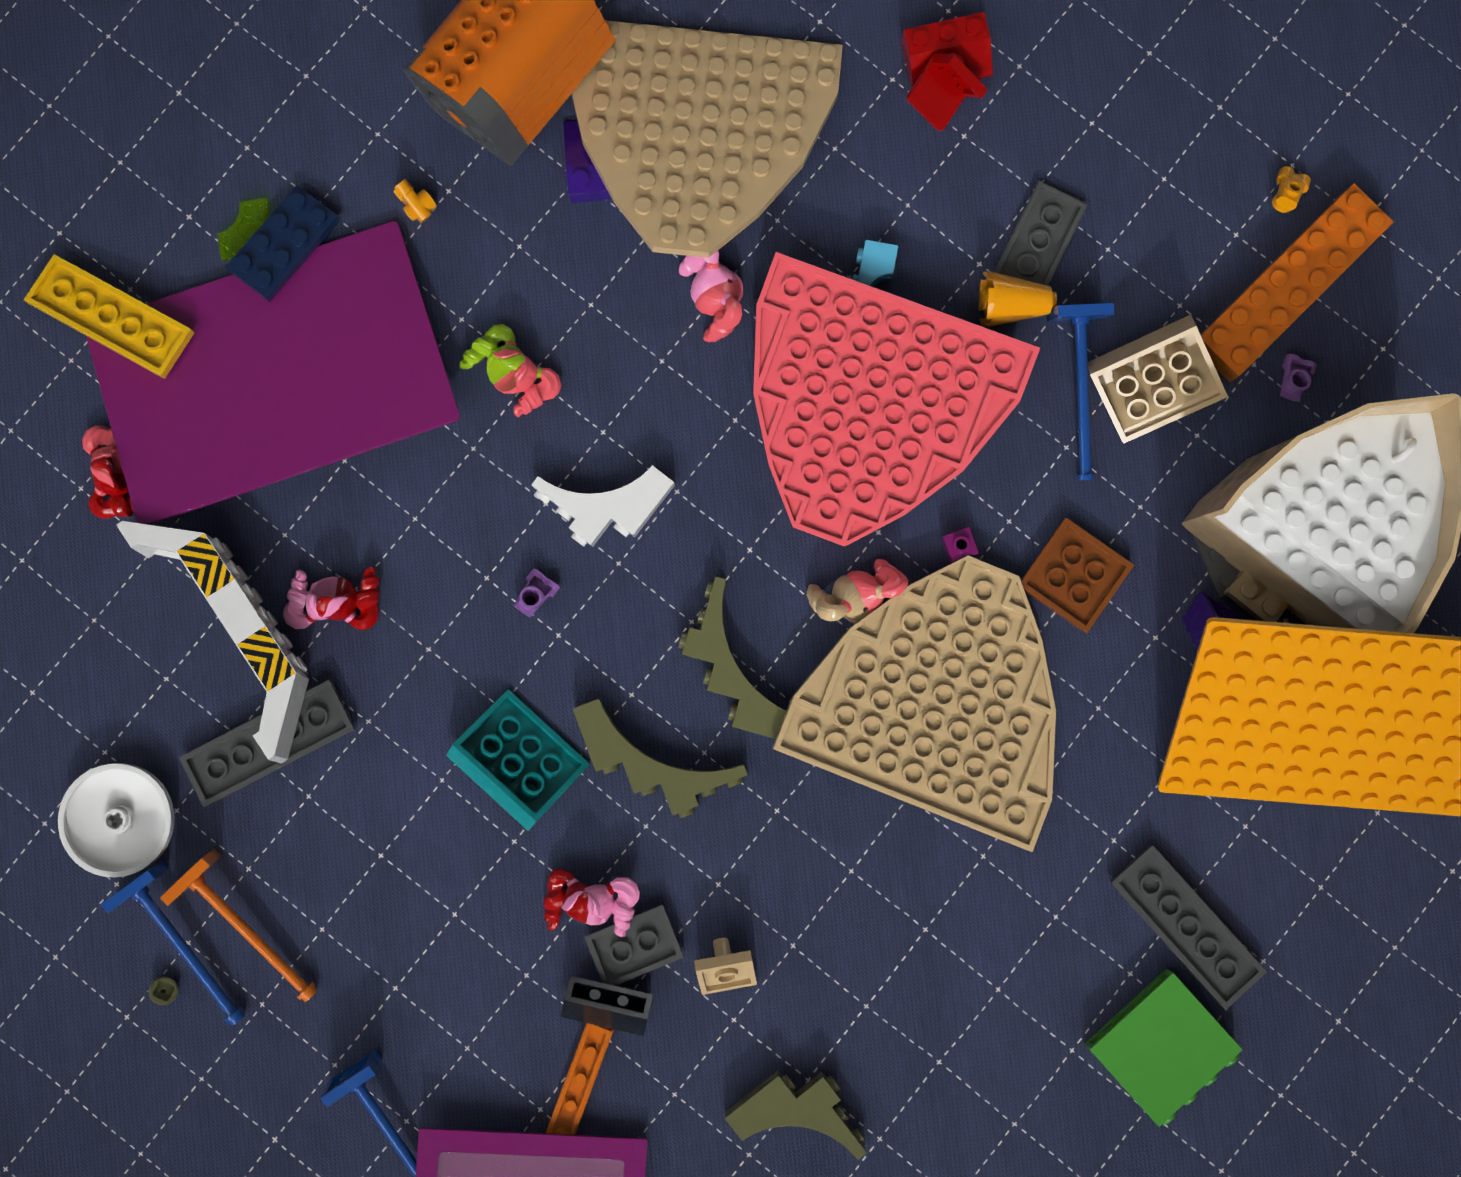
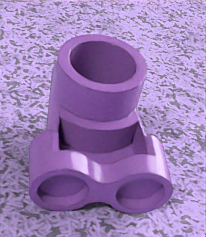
M1286 354L1282 364V368L1285 371L1280 396L1294 402L1300 401L1303 392L1311 384V378L1314 377L1317 364L1310 360H1303L1295 354Z
M535 568L526 577L528 582L514 604L516 609L528 617H531L548 597L553 598L560 589L554 581L545 577ZM527 597H532L535 600V604L527 605L524 600Z

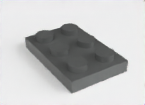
M664 904L634 915L630 920V929L626 930L625 937H620L614 933L615 924L585 935V940L602 983L616 986L684 958Z

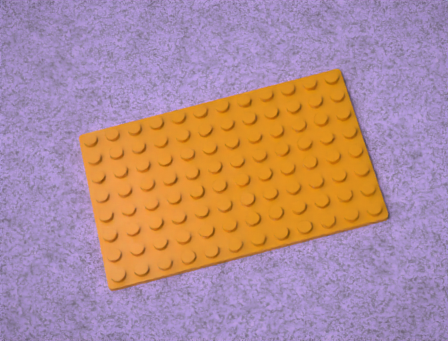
M1216 617L1209 618L1206 621L1158 781V790L1163 793L1461 816V637Z

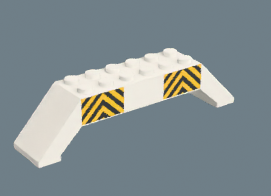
M126 521L118 523V529L129 546L147 558L159 555L182 561L267 692L259 732L253 735L254 739L268 760L278 763L288 760L309 681L304 673L308 669L299 656L296 657L289 650L293 646L284 633L281 634L274 627L278 624L270 611H265L260 606L263 600L254 588L251 589L245 583L248 577L239 565L236 566L230 560L233 557L230 549L224 542L221 543L217 537L212 539L207 534Z

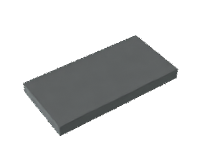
M1039 180L994 272L1049 285L1088 204Z

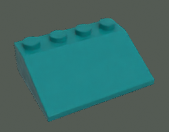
M509 689L452 744L446 755L527 831L539 821L590 765Z

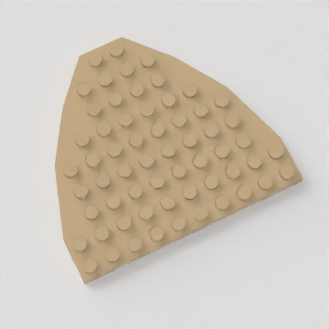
M605 20L616 41L571 94L582 144L613 202L652 252L709 258L759 218L803 168L838 97L843 45Z
M968 555L908 585L899 596L888 599L877 609L851 626L792 696L772 749L1033 852L1052 802L1056 707L1043 641L1020 577Z

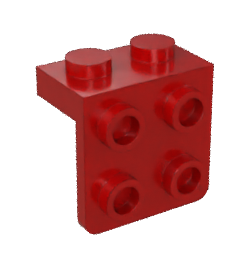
M934 53L907 95V101L939 131L945 129L965 97L983 98L988 90L981 83V77L969 70L964 65V59L956 53Z

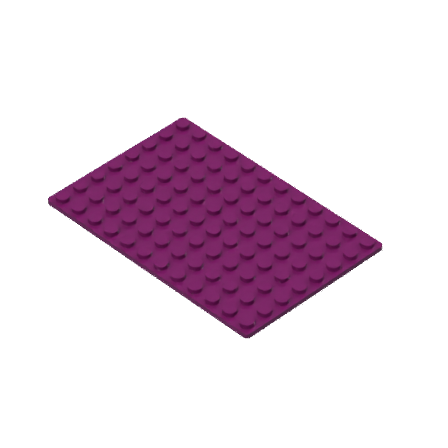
M395 221L318 246L270 302L237 277L230 275L147 303L146 305L187 326L194 332V335L165 379L86 336L137 523L151 525L436 429L460 419V413L401 229Z

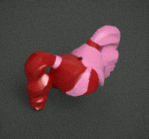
M369 567L365 570L363 579L360 582V593L356 592L350 581L334 576L323 578L313 583L308 592L306 573L303 570H296L295 577L291 579V588L287 593L289 601L283 610L286 624L294 629H305L317 620L331 619L344 620L359 630L372 628L378 621L379 610L377 603L380 600L379 595L381 593L378 589L379 577L375 575L376 569ZM356 607L360 609L359 616H356L354 613Z
M564 868L554 870L548 876L547 894L544 896L543 907L546 909L544 920L548 922L546 927L549 931H553L559 926L562 909L573 919L589 925H601L613 913L614 933L620 937H625L626 930L630 929V920L635 912L633 907L640 896L637 883L629 877H617L605 885L588 886L579 882L571 872ZM565 884H567L568 889L566 891L564 886ZM617 892L618 898L614 901L613 894Z

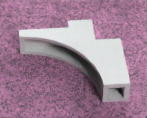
M652 465L648 471L632 483L603 493L587 494L567 491L544 481L540 477L535 479L532 486L537 490L534 493L537 498L545 504L551 501L557 505L558 509L556 512L566 520L575 519L569 526V529L574 532L571 537L583 547L587 543L593 547L613 521L616 523L613 528L623 536L627 537L631 534L633 537H636L673 489L675 483Z

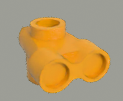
M1289 166L1282 167L1277 177L1279 189L1272 199L1273 207L1282 213L1294 210L1302 193L1308 191L1311 178L1307 174L1295 173L1294 169Z
M407 179L401 181L394 188L393 192L406 205L403 210L412 221L417 219L420 223H423L431 216V211L437 207L427 191L422 189L416 194Z

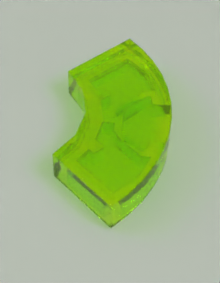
M267 198L239 202V214L235 222L227 230L217 233L220 256L223 262L231 261L268 219L270 206Z

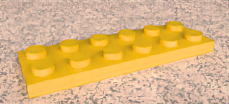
M55 254L24 298V301L163 379L166 378L194 335V332L187 326Z

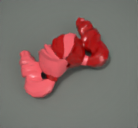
M94 425L86 430L82 438L83 449L91 456L90 468L95 485L94 492L89 498V508L92 514L101 519L116 516L131 517L135 513L131 498L126 495L129 491L112 429L103 425ZM106 494L111 496L108 501L103 499Z

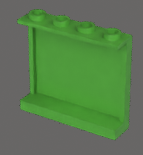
M1168 969L1159 974L1084 1044L1158 1127L1162 1124L1170 1123L1176 1117V1111L1183 1105L1193 1102L1197 1097V1092L1204 1085L1209 1086L1218 1077L1217 1073L1225 1066L1229 1067L1234 1064L1239 1057L1238 1054L1242 1051L1241 1047L1177 976Z

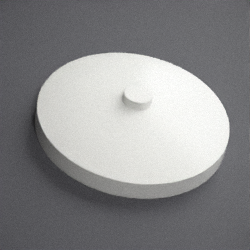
M125 763L98 766L78 777L66 791L58 813L60 839L72 860L86 871L104 877L128 876L152 865L167 848L174 829L173 803L168 791L160 780L141 767Z

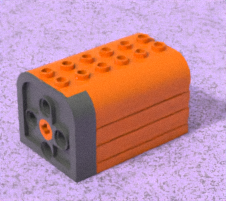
M461 0L406 65L403 72L437 115L511 167L614 44L616 39L594 0Z

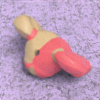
M877 559L874 563L875 577L867 572L851 571L835 581L832 595L825 593L818 585L810 584L807 590V598L812 609L821 619L837 621L844 617L849 622L855 624L881 606L884 598L899 596L908 587V578L886 560Z

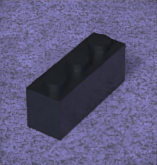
M570 976L561 1017L644 1036L653 994Z

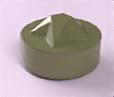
M167 976L155 979L149 986V998L154 1004L160 1006L172 1003L178 995L176 981Z

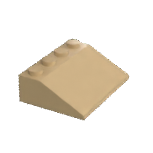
M1191 315L1088 362L1090 376L1123 444L1228 397Z

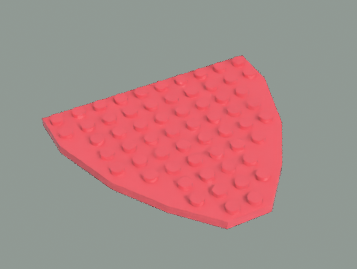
M776 252L756 305L753 394L768 464L792 526L845 547L907 514L963 472L1018 405L1040 348Z

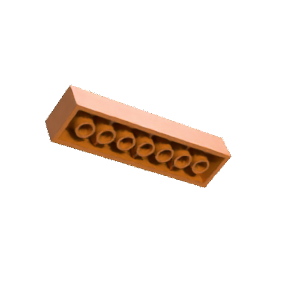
M1355 183L1322 212L1200 334L1215 368L1229 382L1238 378L1394 222Z

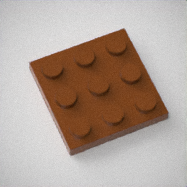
M1065 517L1021 579V583L1026 593L1086 634L1132 570L1134 564Z

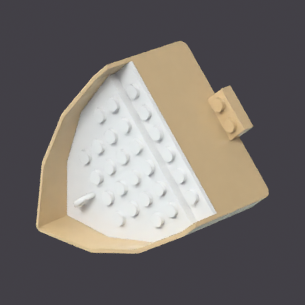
M1452 393L1368 403L1246 459L1200 499L1182 522V525L1209 548L1216 550L1225 557L1227 562L1240 571L1235 581L1224 591V594L1258 621L1277 622L1287 608L1307 625L1414 633L1455 561L1461 535V397Z

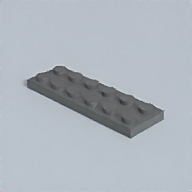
M327 680L305 692L289 757L285 762L278 763L268 760L253 737L254 734L259 732L262 715L179 757L203 807H208L356 730L332 680Z
M1150 844L1109 881L1223 1009L1227 1010L1267 973L1153 845Z

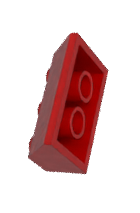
M984 12L904 29L901 46L911 88L934 53H956L964 59V65L969 70L977 73L981 78L993 75L991 37Z

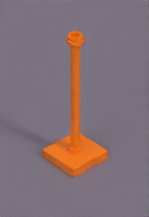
M214 848L160 897L169 906L188 888L192 891L196 889L300 992L297 996L299 1000L302 999L304 1002H307L318 991L313 981L308 985L205 882L206 878L202 874L221 857Z

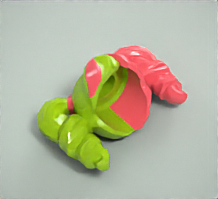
M504 324L493 325L486 331L483 337H478L472 343L471 349L463 353V360L460 361L461 369H470L487 357V374L489 380L498 391L504 394L524 392L525 394L518 399L519 402L513 408L516 417H520L521 414L527 415L533 409L543 405V401L555 398L562 386L560 377L551 368L536 366L530 358L523 354L516 346L515 335L512 329ZM500 342H505V345L498 348ZM537 378L541 379L540 383L534 384Z

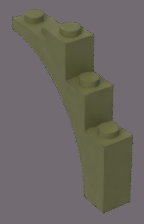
M715 576L714 582L708 581L704 595L705 598H709L707 608H701L697 624L702 625L701 630L689 627L688 633H682L678 648L683 649L682 655L714 663L713 669L707 668L703 684L708 685L707 691L739 699L738 705L732 703L728 720L733 721L732 727L776 739L786 710L776 706L761 695L738 668L730 652L723 626L722 605L726 579Z
M601 699L573 708L595 771L603 770L605 775L620 769L618 764L622 762L634 794L641 792L642 796L658 791L656 786L661 784L672 816L679 814V817L683 818L695 813L694 808L699 806L697 794L701 793L702 798L717 793V787L727 783L728 788L743 783V777L748 775L744 764L719 770L700 771L683 769L663 763L638 749L619 731L608 715Z

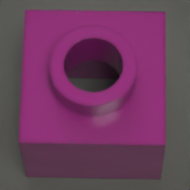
M970 527L941 538L950 564L968 555L972 557L979 553ZM958 540H963L966 543L964 550L957 548L956 543Z

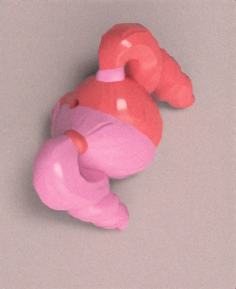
M718 251L709 258L686 256L680 263L679 274L688 277L693 275V273H697L691 285V298L701 313L715 316L714 322L705 330L703 339L706 342H717L721 338L728 336L741 321L742 306L739 302L743 296V282L735 272L719 263Z

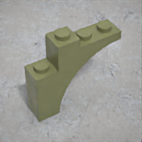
M777 1070L725 1111L726 1121L742 1141L766 1129L785 1126L804 1127L832 1137L845 1146L857 1160L867 1154L864 1146L867 1142L865 1137L857 1127L854 1130L851 1129L846 1122L849 1120V1117L840 1105L834 1106L841 1101L838 1093L841 1089L831 1075L826 1077L822 1071L795 1092L794 1089L797 1087L789 1075L785 1074L782 1076L779 1070Z

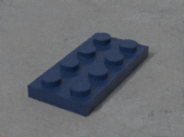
M296 185L225 268L270 302L341 220L338 215Z

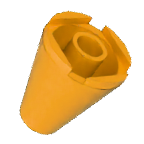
M992 271L983 272L987 279L981 280L979 289V311H984L985 318H979L982 327H992L1048 315L1051 313V309L1057 305V293L1052 292L1051 286Z

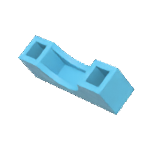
M866 240L864 248L858 249L856 264L861 265L859 275L854 274L852 280L871 287L883 281L891 280L893 278L898 245Z

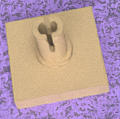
M719 938L713 941L715 957L694 961L702 995L757 985L751 951L731 954L727 938Z

